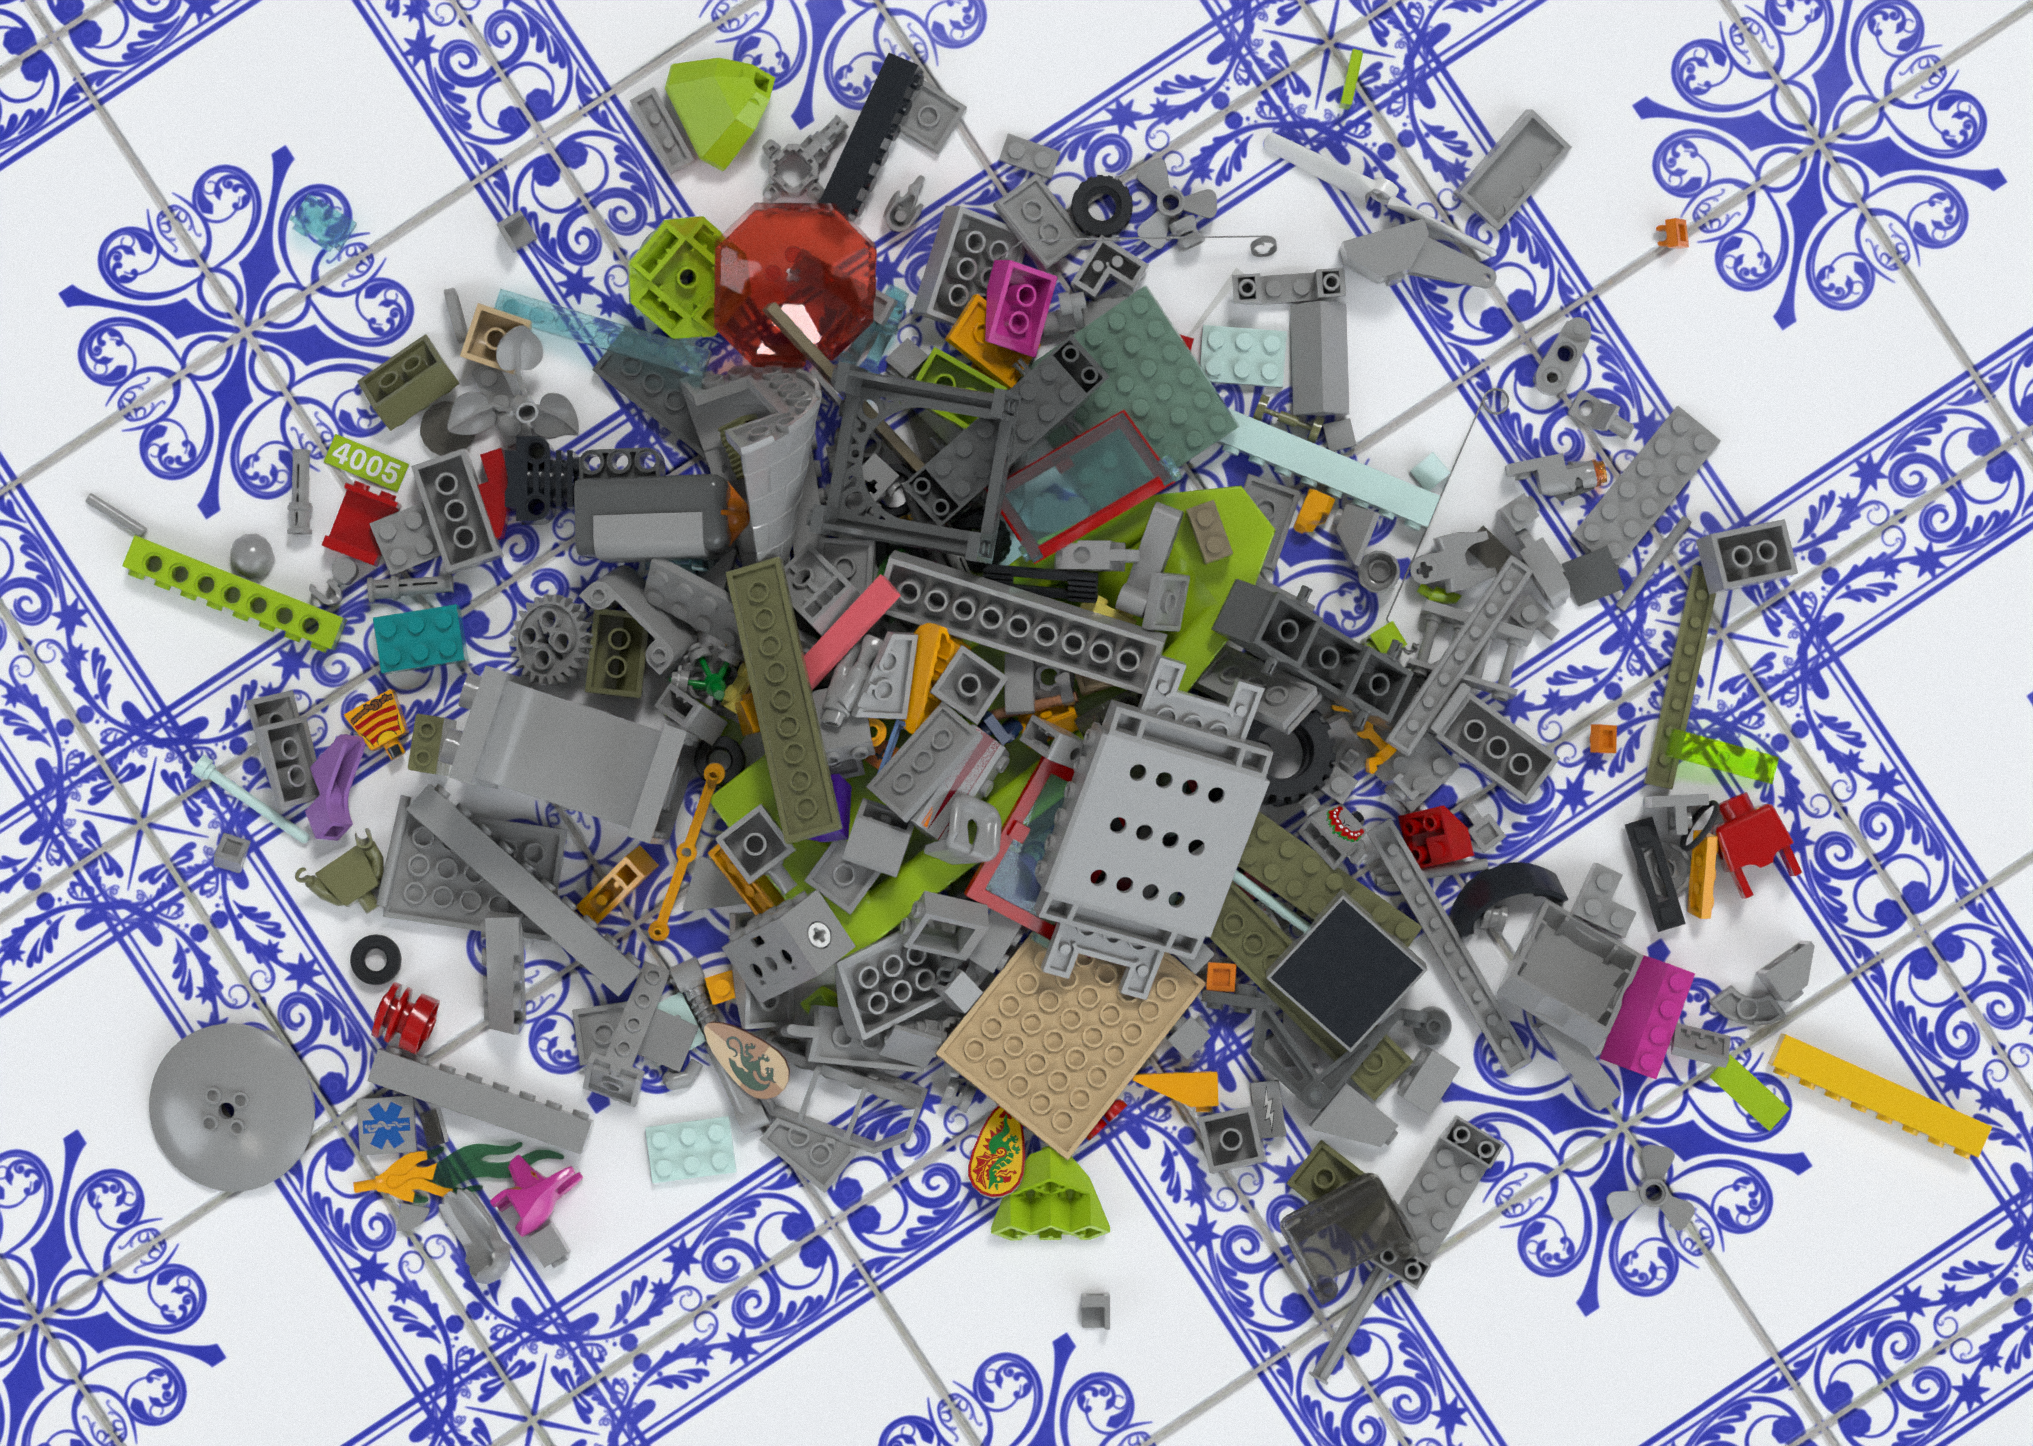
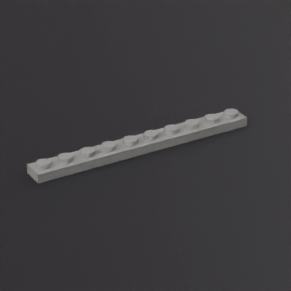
M1389 818L1367 831L1370 841L1419 925L1422 926V930L1506 1074L1510 1075L1531 1063V1057L1392 819Z

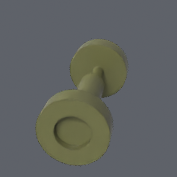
M1264 394L1261 395L1253 415L1254 419L1261 421L1263 414L1266 413L1278 418L1277 421L1291 427L1299 426L1310 431L1307 441L1315 444L1325 418L1316 416L1313 425H1309L1299 421V417L1284 411L1279 413L1266 408L1270 397Z

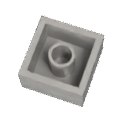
M1252 1105L1198 1117L1209 1173L1215 1174L1268 1162L1255 1106Z

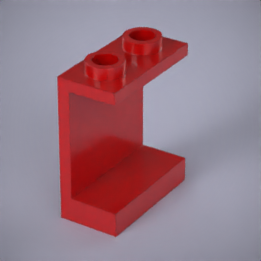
M356 480L353 485L345 483L344 488L347 491L329 536L325 535L321 546L378 567L382 553L370 523L399 512L402 505L395 501L397 496L381 490L380 494L377 495L369 492L371 486Z

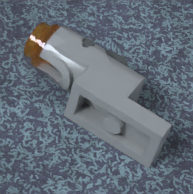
M1563 453L1511 463L1505 466L1507 477L1514 476L1515 481L1531 478V473L1534 472L1539 494L1555 496L1560 502L1591 491L1595 487H1600L1601 483L1607 482V472L1603 460L1568 461V465H1565Z

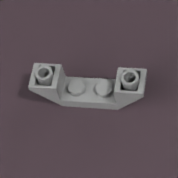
M1344 267L1316 269L1312 273L1260 276V273L1232 275L1234 304H1288L1322 301L1346 296Z

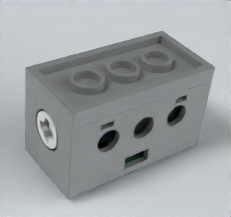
M815 890L809 894L803 891L792 899L785 900L777 907L773 906L764 913L755 915L747 921V926L731 933L728 936L730 941L721 948L760 1004L819 976L856 946L818 890Z

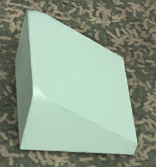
M1434 452L1410 470L1422 487L1428 491L1451 474Z

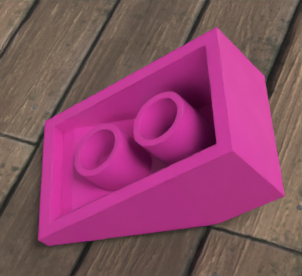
M994 260L987 286L985 341L1036 358L1057 276L1012 260Z

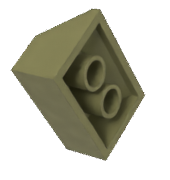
M427 334L357 381L372 408L390 431L403 425L409 418L419 411L426 409L435 400L451 392L454 387L460 384Z
M594 609L593 637H591L590 642L593 648L589 650L590 658L588 659L585 692L641 698L649 632L627 611Z

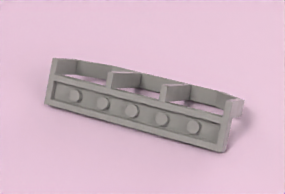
M770 1030L766 1042L778 1049L788 1062L795 1064L800 1069L814 1071L799 1113L775 1104L773 1098L760 1099L769 1115L873 1154L910 1140L928 1092L927 1088L874 1068L806 1062L805 1042L797 1039L780 1038L777 1036L776 1031ZM819 1074L827 1079H835L846 1083L853 1089H862L847 1131L805 1115ZM867 1092L873 1093L880 1099H888L899 1103L906 1109H915L908 1129L901 1133L876 1142L852 1133Z

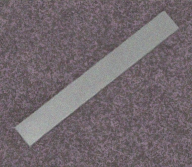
M1513 555L1508 557L1386 738V743L1405 756H1410L1534 572L1532 568Z

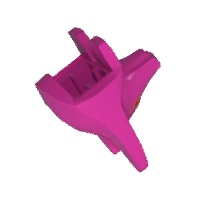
M519 1154L510 1161L508 1166L515 1187L501 1191L490 1200V1203L501 1212L513 1205L521 1218L515 1230L521 1237H524L536 1230L548 1219L557 1200L583 1179V1176L580 1172L574 1174L575 1170L570 1166L547 1178L531 1167Z

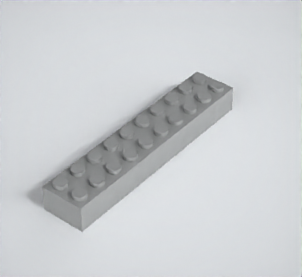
M896 550L890 555L884 576L901 594L895 603L884 613L886 615L918 625L926 623L938 624L947 628L950 635L1140 694L1144 692L1157 655H1162L1167 634L1144 629L1138 625Z

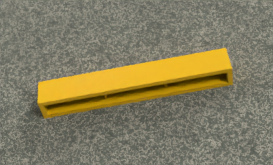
M1780 1034L1767 1063L1774 1067L1773 1073L1787 1079L1790 1074L1800 1078L1798 1084L1814 1090L1818 1086L1826 1090L1825 1096L1840 1102L1841 1098H1845L1851 1101V1108L1866 1113L1867 1109L1877 1113L1876 1119L1890 1125L1893 1120L1903 1124L1901 1130L1914 1136L1921 1132L1929 1136L1928 1142L1943 1148L1944 1144L1954 1147V1154L1968 1160L1970 1155L1979 1158L1992 1129V1126L1787 1034Z

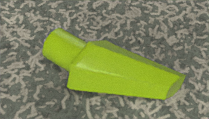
M1420 584L1416 591L1428 600L1441 604H1456L1462 597L1461 594L1455 592L1446 593L1444 588L1437 585L1432 589L1425 584Z

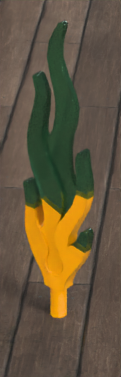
M518 1142L511 1146L485 1143L467 1145L428 1167H418L417 1163L436 1157L445 1150L444 1146L427 1151L411 1152L395 1161L385 1172L375 1176V1179L353 1182L354 1192L360 1193L377 1190V1192L388 1193L412 1203H426L429 1200L427 1196H423L413 1189H420L444 1197L450 1191L457 1193L458 1189H468L471 1192L483 1189L484 1186L482 1184H475L459 1188L456 1185L466 1180L480 1177H512L508 1169L510 1161L488 1162L481 1159L487 1155L513 1153L522 1147L523 1143ZM549 1149L535 1150L522 1156L529 1165L547 1158L561 1160L565 1158L563 1154Z

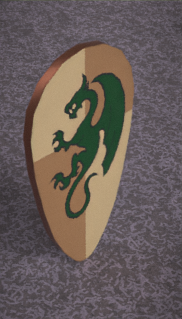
M713 1021L705 1025L704 1033L712 1053L731 1078L746 1093L755 1098L769 1099L776 1097L785 1090L790 1080V1068L786 1058L778 1049L765 1040L735 1025Z

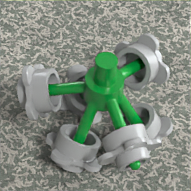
M693 644L689 647L688 654L683 657L684 663L690 662L694 668L702 667L706 677L699 671L690 677V671L682 670V665H679L678 672H672L669 682L695 700L706 698L708 695L714 697L712 700L713 707L710 710L717 715L725 716L726 719L734 718L736 713L721 705V702L725 696L726 685L733 684L738 676L737 671L740 667V661H745L740 656L741 650L732 645H726L725 648L718 645L717 648L721 649L718 658L722 661H716L713 664V670L716 673H711L707 664L713 658L710 652L714 649L713 644Z

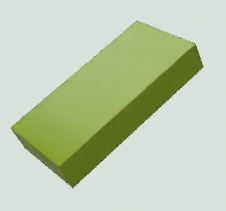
M1352 49L1339 108L1348 110L1352 105L1363 57L1362 50Z

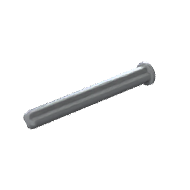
M1375 1265L1313 1372L1309 1371L1308 1374L1328 1385L1327 1379L1390 1274L1389 1272Z

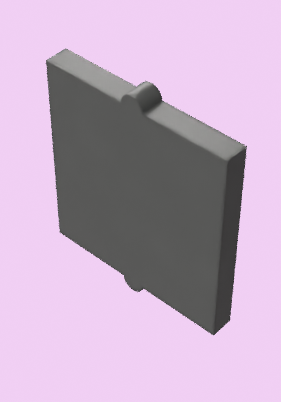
M1608 545L1562 563L1578 606L1625 589L1618 572L1619 565L1615 564Z

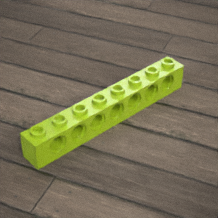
M136 535L133 537L122 567L130 569L128 575L144 581L145 576L155 579V586L168 591L173 586L182 590L180 596L196 601L197 597L208 600L206 604L208 607L221 612L223 607L234 611L233 617L246 622L251 617L260 621L259 627L274 632L275 628L286 631L284 637L299 643L301 638L312 642L311 648L326 653L328 648L336 650L348 620ZM159 557L162 560V567L159 571L152 572L150 562L153 558ZM185 567L188 570V578L184 582L179 583L176 579V572L178 569ZM206 578H212L214 588L211 592L205 593L202 590V582ZM233 588H238L241 594L240 599L236 603H230L228 600V592ZM263 598L266 601L267 607L264 612L257 614L254 610V603L257 599ZM289 608L293 613V618L289 623L283 624L280 621V613L284 609ZM311 619H316L319 623V628L314 634H308L306 631V623Z

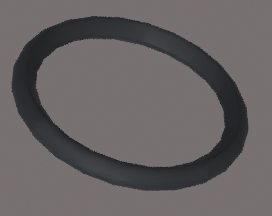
M1709 801V805L1701 806L1692 816V828L1688 829V834L1682 835L1680 839V847L1683 851L1692 850L1707 836L1719 814L1720 806L1717 801ZM1714 806L1710 819L1703 830L1686 846L1687 838L1695 823L1706 810Z

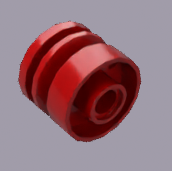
M394 982L381 999L376 1010L371 1036L380 1038L385 1028H387L384 1038L385 1042H391L396 1033L401 1034L399 1048L417 1054L433 1031L437 1021L436 1014L440 1000L422 993L413 1003L411 1002L413 989L407 987L400 997L402 984Z

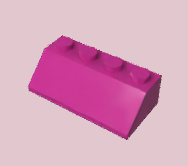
M1644 955L1632 983L1624 992L1622 1006L1605 1040L1599 1059L1657 1079L1695 973Z

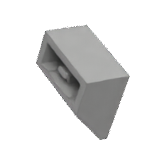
M863 798L842 859L897 877L915 825L911 822V818L907 823L903 821L888 806Z

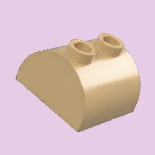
M478 303L460 357L515 375V369L505 371L500 368L496 359L497 346L502 337L515 327L522 325L532 331V321Z

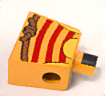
M389 689L344 714L358 735L363 737L371 751H377L384 747L391 760L406 753L399 738L408 734L409 729L395 690Z

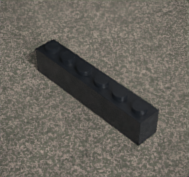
M888 53L818 203L824 211L852 223L855 222L856 217L862 215L865 208L864 200L868 192H872L876 185V174L880 166L883 167L887 162L889 156L888 148L891 142L896 141L901 130L899 124L903 116H907L911 110L912 100L910 99L914 90L919 91L923 84L924 71L918 64Z

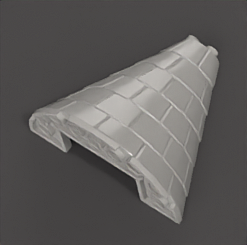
M785 365L733 366L726 375L714 374L711 370L678 379L710 473L730 481L734 489L748 504L750 522L736 538L735 543L743 567L775 557H780L783 560L784 567L790 562V552L797 527L796 520L803 496V485L810 460L809 454L822 399L819 381L811 373L802 369L796 370V374L789 373L788 367ZM756 413L757 420L724 430L727 441L741 456L744 479L737 480L736 474L732 471L726 448L721 442L718 428L741 416ZM724 464L728 466L725 473L722 472V465Z

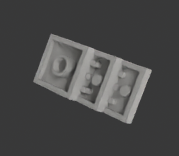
M753 912L729 913L730 934L741 927L747 926V921L754 917L755 914ZM732 964L735 996L742 1029L782 1027L793 1024L794 988L759 1004Z

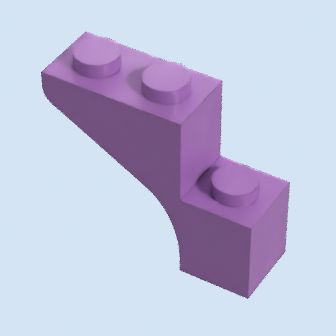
M340 734L310 767L320 796L314 800L305 813L316 839L338 841L353 825L349 813L348 797L365 749V741L361 736Z

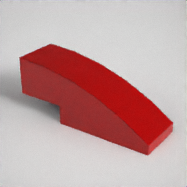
M502 448L480 454L488 482L479 484L478 487L495 537L501 540L504 539L510 510L505 507V491L508 485L505 451Z

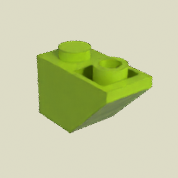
M1393 621L1360 641L1363 646H1370L1380 653H1387L1392 639L1402 642L1404 644L1402 648L1407 645V642Z

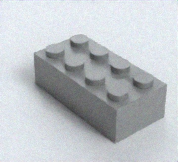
M463 448L411 466L448 574L452 575L504 557L478 487L479 481L468 450Z
M1470 691L1441 732L1433 736L1436 741L1522 804L1528 803L1560 759V757Z

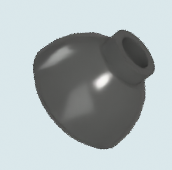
M1435 1006L1421 1009L1420 1011L1428 1012L1427 1024L1421 1023L1420 1028H1413L1416 1038L1423 1044L1431 1046L1443 1043L1449 1037L1452 1030L1449 1015L1443 1009Z

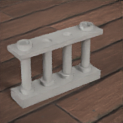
M1426 599L1422 605L1420 615L1426 617L1427 625L1417 659L1409 658L1405 668L1410 669L1415 676L1427 677L1436 666L1428 663L1438 625H1441L1442 622L1453 625V640L1471 612ZM1500 621L1476 656L1471 675L1464 674L1459 683H1465L1471 688L1491 693V697L1499 701L1512 700L1517 695L1518 689L1509 687L1518 651L1523 646L1527 647L1531 643L1534 631ZM1496 638L1505 640L1508 645L1498 683L1482 679L1491 643Z

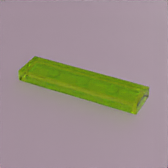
M1672 729L1665 755L1767 784H1773L1779 757L1678 729Z

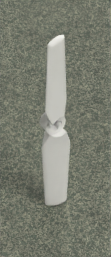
M1271 132L1266 136L1264 148L1267 151L1366 203L1371 196L1374 200L1386 204L1387 208L1414 220L1424 218L1426 226L1489 257L1496 256L1494 248L1398 199L1396 196L1399 188L1390 180L1382 177H1376L1373 180L1276 133Z

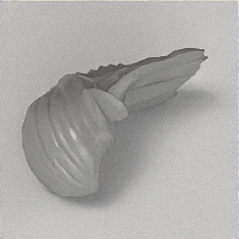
M458 1189L457 1193L453 1191L448 1192L444 1195V1204L438 1205L439 1212L464 1247L466 1252L465 1262L470 1266L469 1271L477 1283L490 1284L500 1279L510 1266L511 1246L502 1240L494 1221L474 1193L468 1189Z

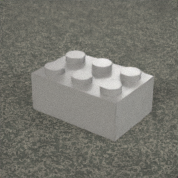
M1785 519L1714 533L1696 540L1709 595L1781 580L1798 574Z

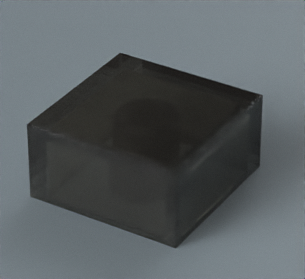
M441 1107L419 1113L428 1148L450 1141Z

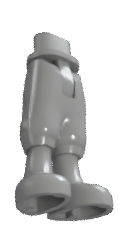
M866 634L836 665L827 690L825 702L822 706L824 713L820 721L823 724L840 727L843 719L849 718V712H852L870 672L869 666L876 658L883 640Z

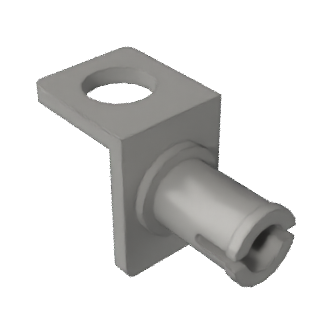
M1584 390L1578 392L1568 410L1569 415L1591 429L1602 431L1609 429L1624 440L1631 435L1634 429L1632 423L1617 415L1620 406L1603 403ZM1584 400H1588L1592 404V412L1588 416H1582L1579 412V405Z

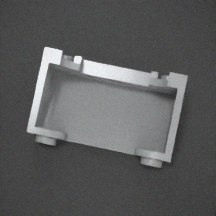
M618 566L590 584L579 596L590 607L597 610L606 609L609 606L616 609L621 605L655 638L646 650V661L660 676L666 678L683 660V657L688 654L689 647L698 643V634L689 623L650 604L643 596L646 581L630 566Z

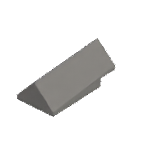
M1314 301L1290 305L1293 415H1349L1346 304Z
M293 690L245 701L277 808L282 809L314 801L320 796L310 767L317 759L307 717H299Z

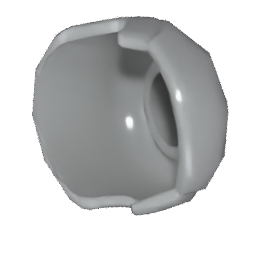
M257 533L242 535L234 541L230 549L233 566L241 575L249 579L261 578L268 574L275 563V556L270 543L266 538Z
M1375 550L1365 555L1358 567L1359 583L1369 592L1384 593L1391 590L1400 578V567L1397 559L1387 551Z

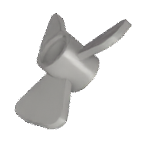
M1156 158L1138 170V181L1158 197L1156 202L1157 212L1138 227V237H1167L1169 221L1179 217L1183 211L1204 218H1212L1216 215V193L1211 189H1206L1184 197L1178 189L1170 188L1167 166L1163 159ZM1167 197H1173L1177 200L1178 207L1175 210H1167L1163 206V200ZM1141 239L1155 249L1163 248L1166 239Z
M1651 1144L1645 1145L1641 1150L1646 1178L1639 1182L1635 1191H1614L1609 1193L1606 1202L1613 1219L1621 1221L1644 1203L1650 1207H1660L1670 1225L1675 1230H1683L1695 1213L1694 1206L1688 1201L1670 1196L1666 1184L1662 1181L1675 1158V1154L1668 1147ZM1656 1184L1659 1188V1195L1655 1199L1649 1200L1646 1197V1189L1648 1186Z

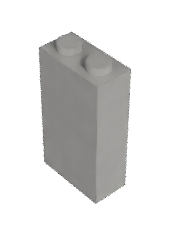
M1535 1018L1537 1023L1532 1027L1592 1109L1600 1111L1622 1095L1587 1046L1541 1019Z

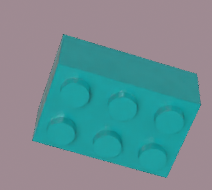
M457 604L373 617L382 674L387 675L469 662L461 608Z

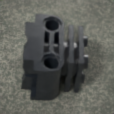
M516 436V450H505V466L508 472L505 507L509 508L510 511H516V521H522V525H545L550 523L555 517L556 507L561 511H567V507L575 511L574 486L579 476L580 457L573 450H567V455L562 450H556L555 453L552 445L542 437ZM538 447H544V455L541 458L534 459V451ZM544 503V511L540 515H534L533 509L535 505Z

